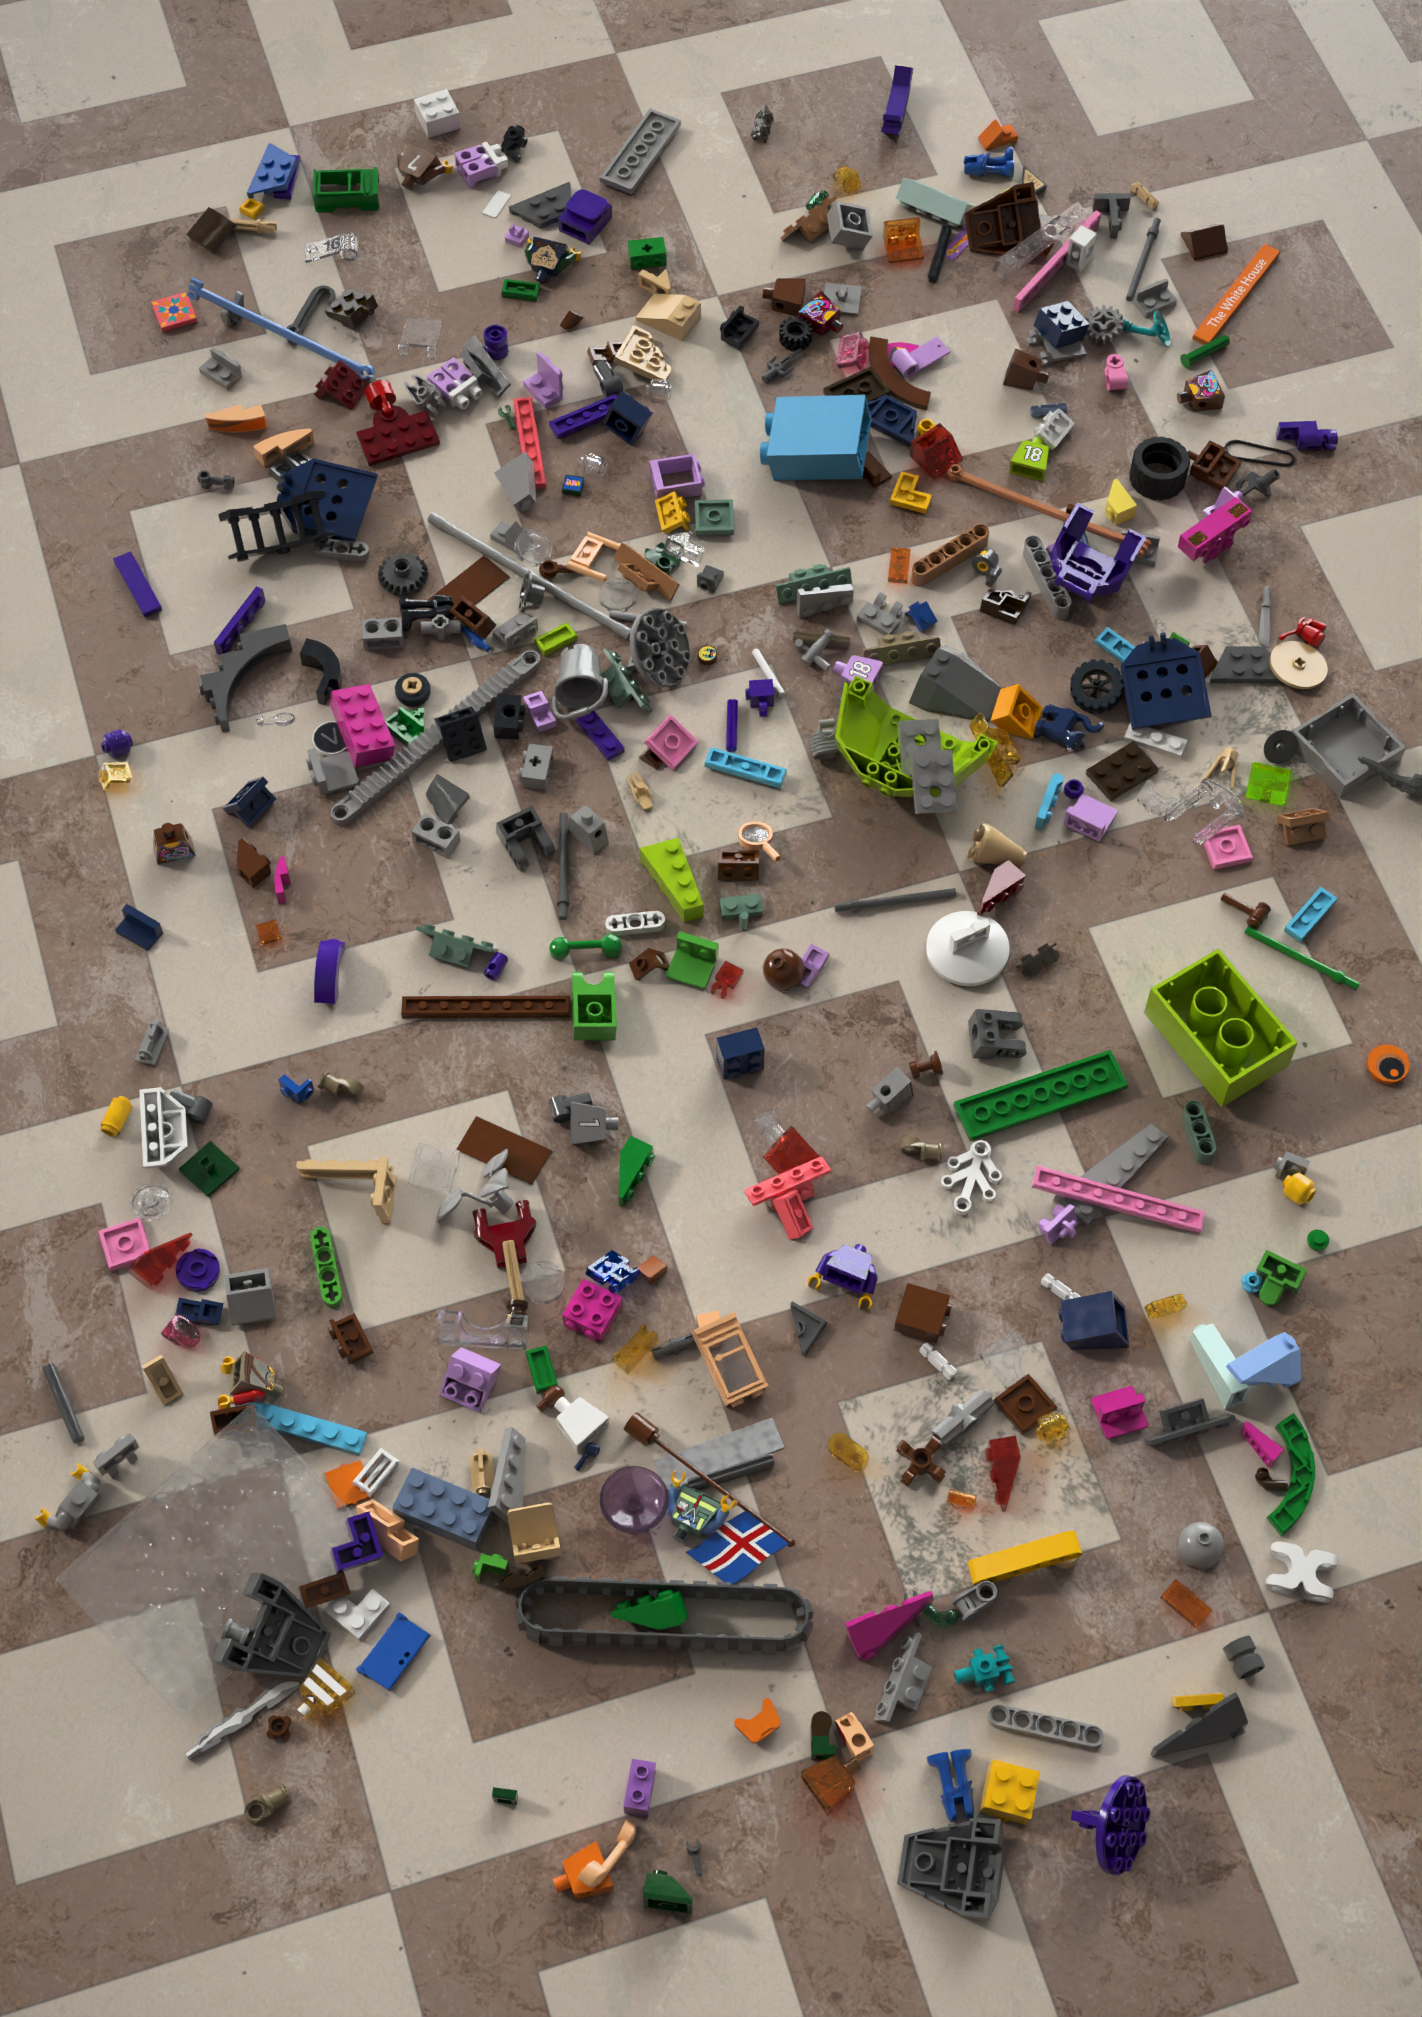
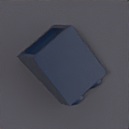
M1112 1291L1061 1301V1309H1059V1318L1063 1322L1061 1338L1063 1343H1066L1071 1350L1129 1348L1125 1305Z

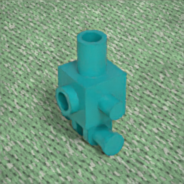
M1001 1644L993 1647L997 1658H994L993 1653L984 1655L982 1648L974 1650L975 1658L969 1660L968 1667L953 1671L956 1684L959 1685L973 1681L975 1688L984 1686L986 1692H991L995 1690L993 1683L998 1682L1000 1675H1003L1004 1685L1015 1683L1016 1681L1011 1673L1013 1667L1008 1665L1010 1658L1005 1654L1004 1645Z

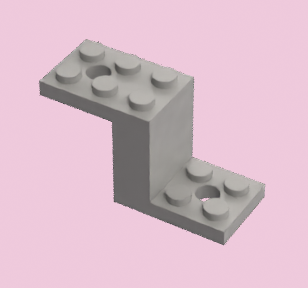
M939 719L898 721L902 773L912 777L915 814L956 812L957 801L952 750H941ZM915 736H922L925 739V744L923 746L917 745L915 743ZM931 787L939 789V797H932L929 790Z

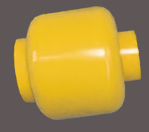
M1296 1173L1293 1176L1288 1175L1282 1183V1186H1284V1196L1297 1205L1308 1204L1316 1193L1314 1182L1301 1173Z

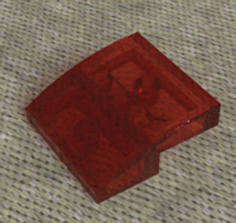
M792 1126L775 1141L763 1156L778 1175L820 1157Z

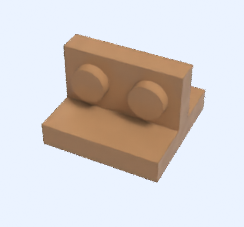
M1312 808L1276 815L1277 823L1283 825L1285 845L1327 838L1325 821L1330 820L1328 811Z

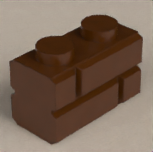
M463 596L450 609V612L458 620L483 639L496 627V624L488 615Z

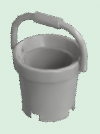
M575 644L574 649L568 650L567 647L562 651L559 677L555 682V696L552 697L554 715L559 719L574 720L591 714V711L597 709L604 702L608 692V679L601 677L599 654L595 653L593 647L585 644ZM557 701L565 707L577 710L567 715L560 714L557 709Z

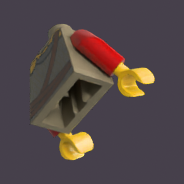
M244 1351L235 1361L230 1356L223 1359L221 1372L223 1374H231L230 1395L233 1397L230 1398L225 1394L220 1395L218 1398V1410L230 1408L232 1404H235V1406L247 1403L262 1404L269 1395L278 1399L282 1394L283 1386L274 1383V1369L259 1358Z

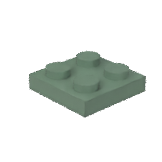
M733 499L695 500L696 535H734Z

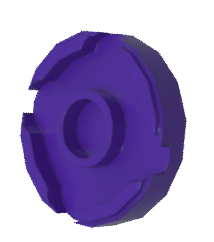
M198 1248L193 1249L194 1251L184 1253L177 1261L175 1268L177 1279L181 1286L194 1292L209 1289L216 1283L220 1275V1264L216 1256L206 1249Z

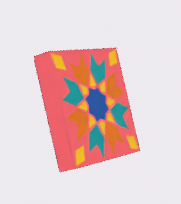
M187 292L151 302L162 332L197 322L189 297L186 296Z

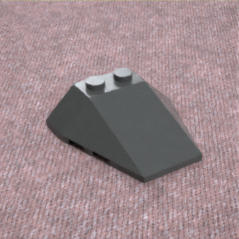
M946 645L937 649L921 673L909 703L927 712L933 713L934 710L945 712V715L949 716L957 714L963 715V718L989 722L1000 689L1003 688L964 653Z
M977 1817L959 1824H948L947 1827L939 1829L932 1828L904 1835L897 1884L964 1917L989 1919L999 1901L1004 1865L1005 1846L1002 1820Z

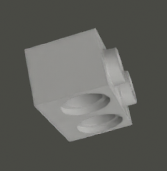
M401 617L362 620L365 650L404 648Z
M425 813L411 831L413 842L447 859L460 842L459 830L454 825L446 824L436 816H430Z

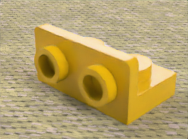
M673 491L655 500L661 529L665 534L681 526L686 531L690 530L688 523L690 522V517L685 510L687 504L682 496L680 497Z

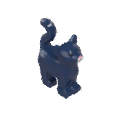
M1049 704L1045 706L1042 717H1052L1054 721L1050 723L1038 719L1035 725L1034 737L1045 736L1053 742L1064 744L1067 750L1072 752L1080 747H1085L1082 740L1086 733L1072 731L1077 722H1083L1084 728L1094 734L1103 730L1104 723L1100 721L1097 726H1092L1087 716L1079 714L1071 708H1062Z

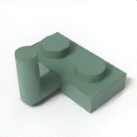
M760 894L719 898L722 920L739 918L742 930L748 928V917L763 915Z

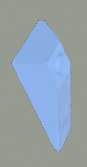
M1286 1332L1274 1336L1225 1366L1240 1384L1259 1385L1261 1382L1268 1383L1269 1386L1282 1384L1283 1387H1290L1302 1380L1301 1351L1294 1338Z

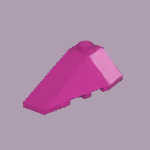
M932 1591L906 1599L900 1607L892 1604L886 1606L885 1610L878 1615H875V1612L872 1611L845 1623L847 1637L858 1660L864 1659L867 1661L876 1657L877 1652L881 1651L934 1601Z

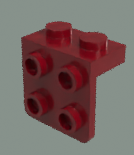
M339 360L334 366L329 365L324 372L326 377L324 379L321 378L315 385L317 390L314 396L320 399L327 392L347 409H352L368 386V382L365 379H361L356 372Z

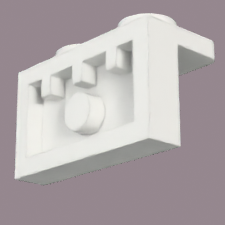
M1058 408L1053 413L1050 411L1043 418L1045 422L1043 424L1040 423L1033 432L1035 434L1031 439L1040 437L1053 450L1075 423Z

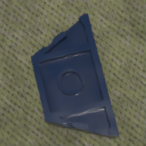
M886 394L877 400L867 402L871 417V427L909 447L913 446L916 410Z

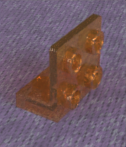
M919 217L884 221L883 240L889 263L924 259L919 236L921 223Z

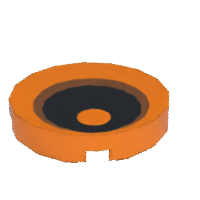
M1385 1044L1372 1049L1368 1055L1366 1067L1371 1073L1370 1076L1375 1081L1385 1085H1394L1405 1079L1409 1072L1410 1062L1402 1049Z

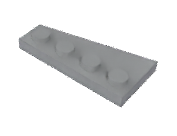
M513 1427L505 1428L488 1508L508 1525L507 1512L510 1509L523 1507L525 1438Z

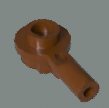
M546 560L539 566L540 575L546 579L554 578L558 573L577 572L567 569V565H558L557 562Z

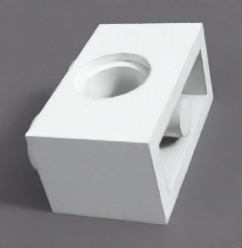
M1082 225L1069 238L1066 265L1080 272L1093 258L1097 233Z

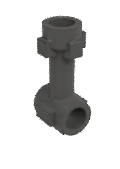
M203 470L199 472L197 477L198 483L204 489L210 488L212 484L223 485L224 489L234 488L235 479L231 475H224V478L210 476L209 471Z

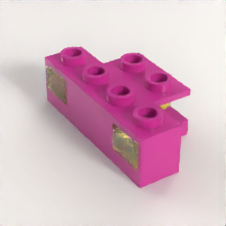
M1235 496L1181 534L1178 548L1193 562L1199 557H1204V564L1210 559H1215L1224 549L1228 550L1233 545L1236 531L1240 528H1245L1250 523L1252 510Z

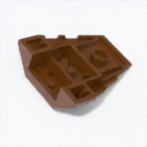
M1034 182L1014 185L1005 192L964 213L969 250L1024 259L1044 256L1041 243L1040 215Z

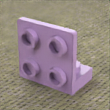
M539 351L536 353L538 373L524 380L523 386L546 409L563 399V374L558 367L551 363L547 356H544Z
M1081 794L1074 807H1068L1063 825L1100 842L1118 811L1085 794Z

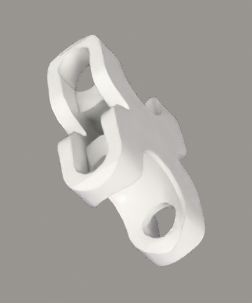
M1275 1542L1271 1545L1272 1557L1284 1562L1288 1567V1573L1285 1575H1270L1265 1582V1587L1268 1590L1290 1595L1299 1588L1302 1597L1306 1600L1320 1603H1329L1333 1600V1589L1320 1583L1316 1578V1572L1318 1570H1334L1338 1566L1339 1561L1335 1554L1313 1550L1305 1557L1302 1548L1298 1545L1285 1542Z

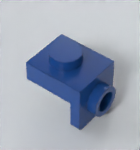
M919 601L909 606L910 610L905 613L906 617L909 615L912 617L919 632L938 622L927 601L921 604Z
M285 1074L278 1079L281 1093L286 1098L291 1097L298 1104L303 1100H307L313 1093V1083L309 1078L300 1086Z

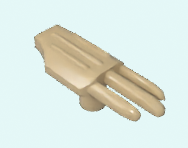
M630 772L634 785L629 776H627V781L637 804L644 811L652 809L653 796L648 786L644 784L639 773H636L639 780L637 782L633 772Z

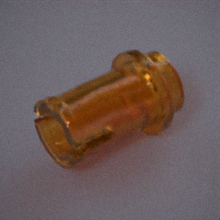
M954 1488V1490L949 1489L947 1502L951 1503V1506L956 1504L974 1509L977 1495L957 1491V1488Z

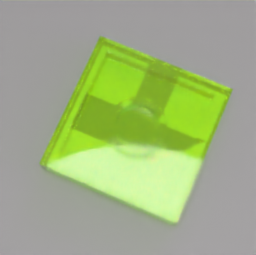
M1253 761L1245 798L1285 806L1292 770Z

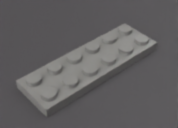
M650 108L600 176V183L632 195L681 126V120Z

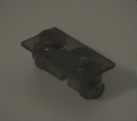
M765 105L764 111L760 110L756 114L755 126H753L751 137L754 141L763 139L764 143H767L768 136L770 135V128L774 117L767 105Z
M1046 943L1037 948L1039 953L1034 956L1029 953L1020 959L1022 963L1017 965L1016 968L1022 966L1023 975L1025 977H1032L1043 969L1039 963L1040 961L1044 967L1058 961L1060 953L1052 948L1057 944L1054 943L1049 946Z

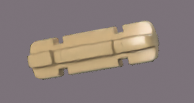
M1139 182L1131 185V191L1137 194L1151 209L1154 210L1159 206V201L1142 187Z

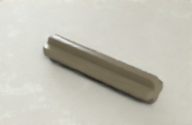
M794 631L792 640L794 643L797 639H801L804 644H814L824 634ZM835 635L834 639H830L826 646L848 648L850 646V637Z

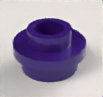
M1072 779L1064 785V794L1071 799L1080 798L1084 792V787L1079 780Z

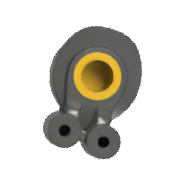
M990 548L983 549L972 561L973 568L979 573L986 575L985 584L988 587H992L1002 573L1001 566H997L999 556L995 550Z

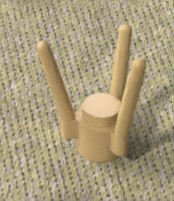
M1233 748L1223 749L1222 754L1217 756L1216 761L1199 783V787L1204 785L1220 763L1222 773L1232 767L1230 787L1234 789L1236 770L1239 764L1236 761L1238 752Z

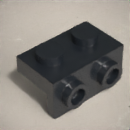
M740 305L736 310L732 311L728 320L721 324V340L740 349L759 327V320L745 314L744 306Z

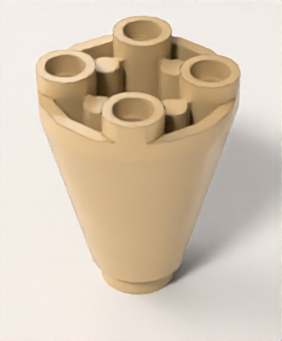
M982 823L980 828L975 830L972 838L975 843L973 847H970L967 859L975 863L1001 865L1009 860L1015 866L1021 867L1023 865L1027 852L1021 846L990 824Z

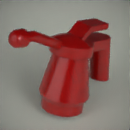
M1302 617L1297 623L1296 630L1281 634L1279 639L1283 641L1286 636L1295 634L1298 637L1301 636L1310 646L1318 648L1325 639V634L1322 632L1325 631L1327 625L1311 618L1304 622L1305 617Z

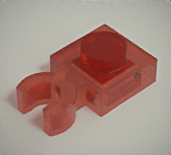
M725 961L715 976V981L717 982L712 985L711 993L714 994L717 989H721V998H725L727 988H735L744 974V970Z

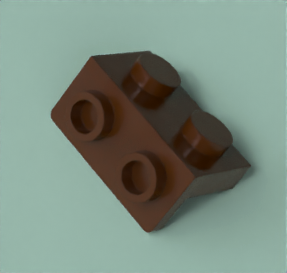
M355 1313L336 1322L333 1318L329 1320L331 1325L328 1328L329 1334L333 1341L337 1339L340 1345L337 1347V1350L342 1359H347L349 1365L374 1353Z

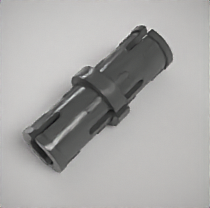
M691 1332L676 1339L670 1338L668 1342L651 1347V1352L654 1360L657 1361L672 1354L678 1355L680 1351L697 1346Z

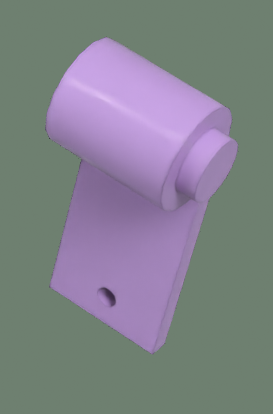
M937 336L910 353L906 349L896 350L892 355V362L905 378H909L950 354V351Z

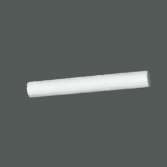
M754 649L752 654L767 679H773V687L778 697H783L785 692L759 649Z

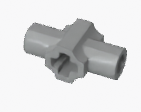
M442 614L436 615L432 621H421V634H433L438 640H445L446 637L450 636V633H461L460 620L449 621V618Z

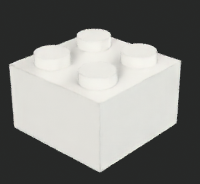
M447 89L414 99L416 116L428 138L461 128L459 111Z

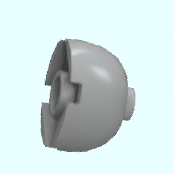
M1195 1522L1181 1532L1178 1538L1177 1551L1180 1559L1187 1566H1193L1198 1568V1570H1206L1214 1567L1219 1562L1224 1552V1540L1222 1534L1215 1526L1206 1522Z

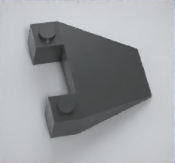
M252 1572L242 1595L262 1604L244 1645L232 1639L222 1638L212 1661L235 1671L312 1678L314 1675L312 1670L319 1664L332 1633L281 1582L263 1573Z

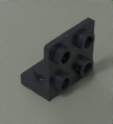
M472 706L434 719L436 727L441 732L450 762L487 750L478 715Z

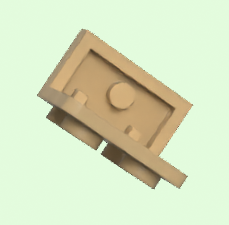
M552 1503L515 1508L507 1512L515 1564H529L535 1560H552L557 1556H561Z

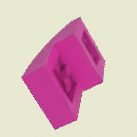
M284 856L280 857L275 871L274 883L278 904L286 903L283 885L291 884Z

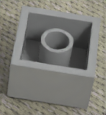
M840 201L834 203L827 214L831 243L864 250L873 237L868 207Z

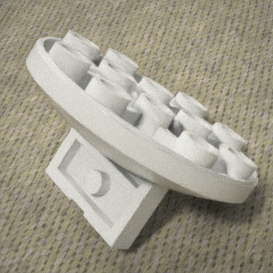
M973 911L955 912L941 918L930 930L926 943L927 958L934 971L943 979L961 986L982 985L996 978L1005 968L1010 950L1009 941L1003 928L992 918L984 914L979 916L977 912Z

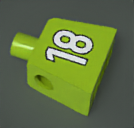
M1034 437L1032 442L1022 441L1011 459L1009 473L1044 482L1049 447L1043 445L1044 440L1040 437Z

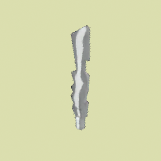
M276 1679L246 1709L236 1708L230 1717L221 1718L220 1723L212 1725L208 1733L200 1735L197 1743L187 1750L185 1755L191 1760L198 1754L205 1753L221 1744L223 1738L236 1733L253 1722L255 1714L266 1706L270 1710L298 1690L301 1684L299 1682Z

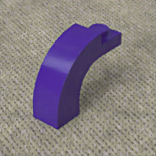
M338 939L320 941L315 967L314 1003H336L339 996L340 961L345 951V942H340Z

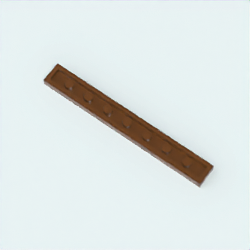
M402 996L401 1015L402 1018L570 1017V996Z

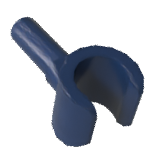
M592 1442L588 1443L585 1446L584 1454L574 1469L579 1471L589 1455L596 1458L600 1450L599 1445Z

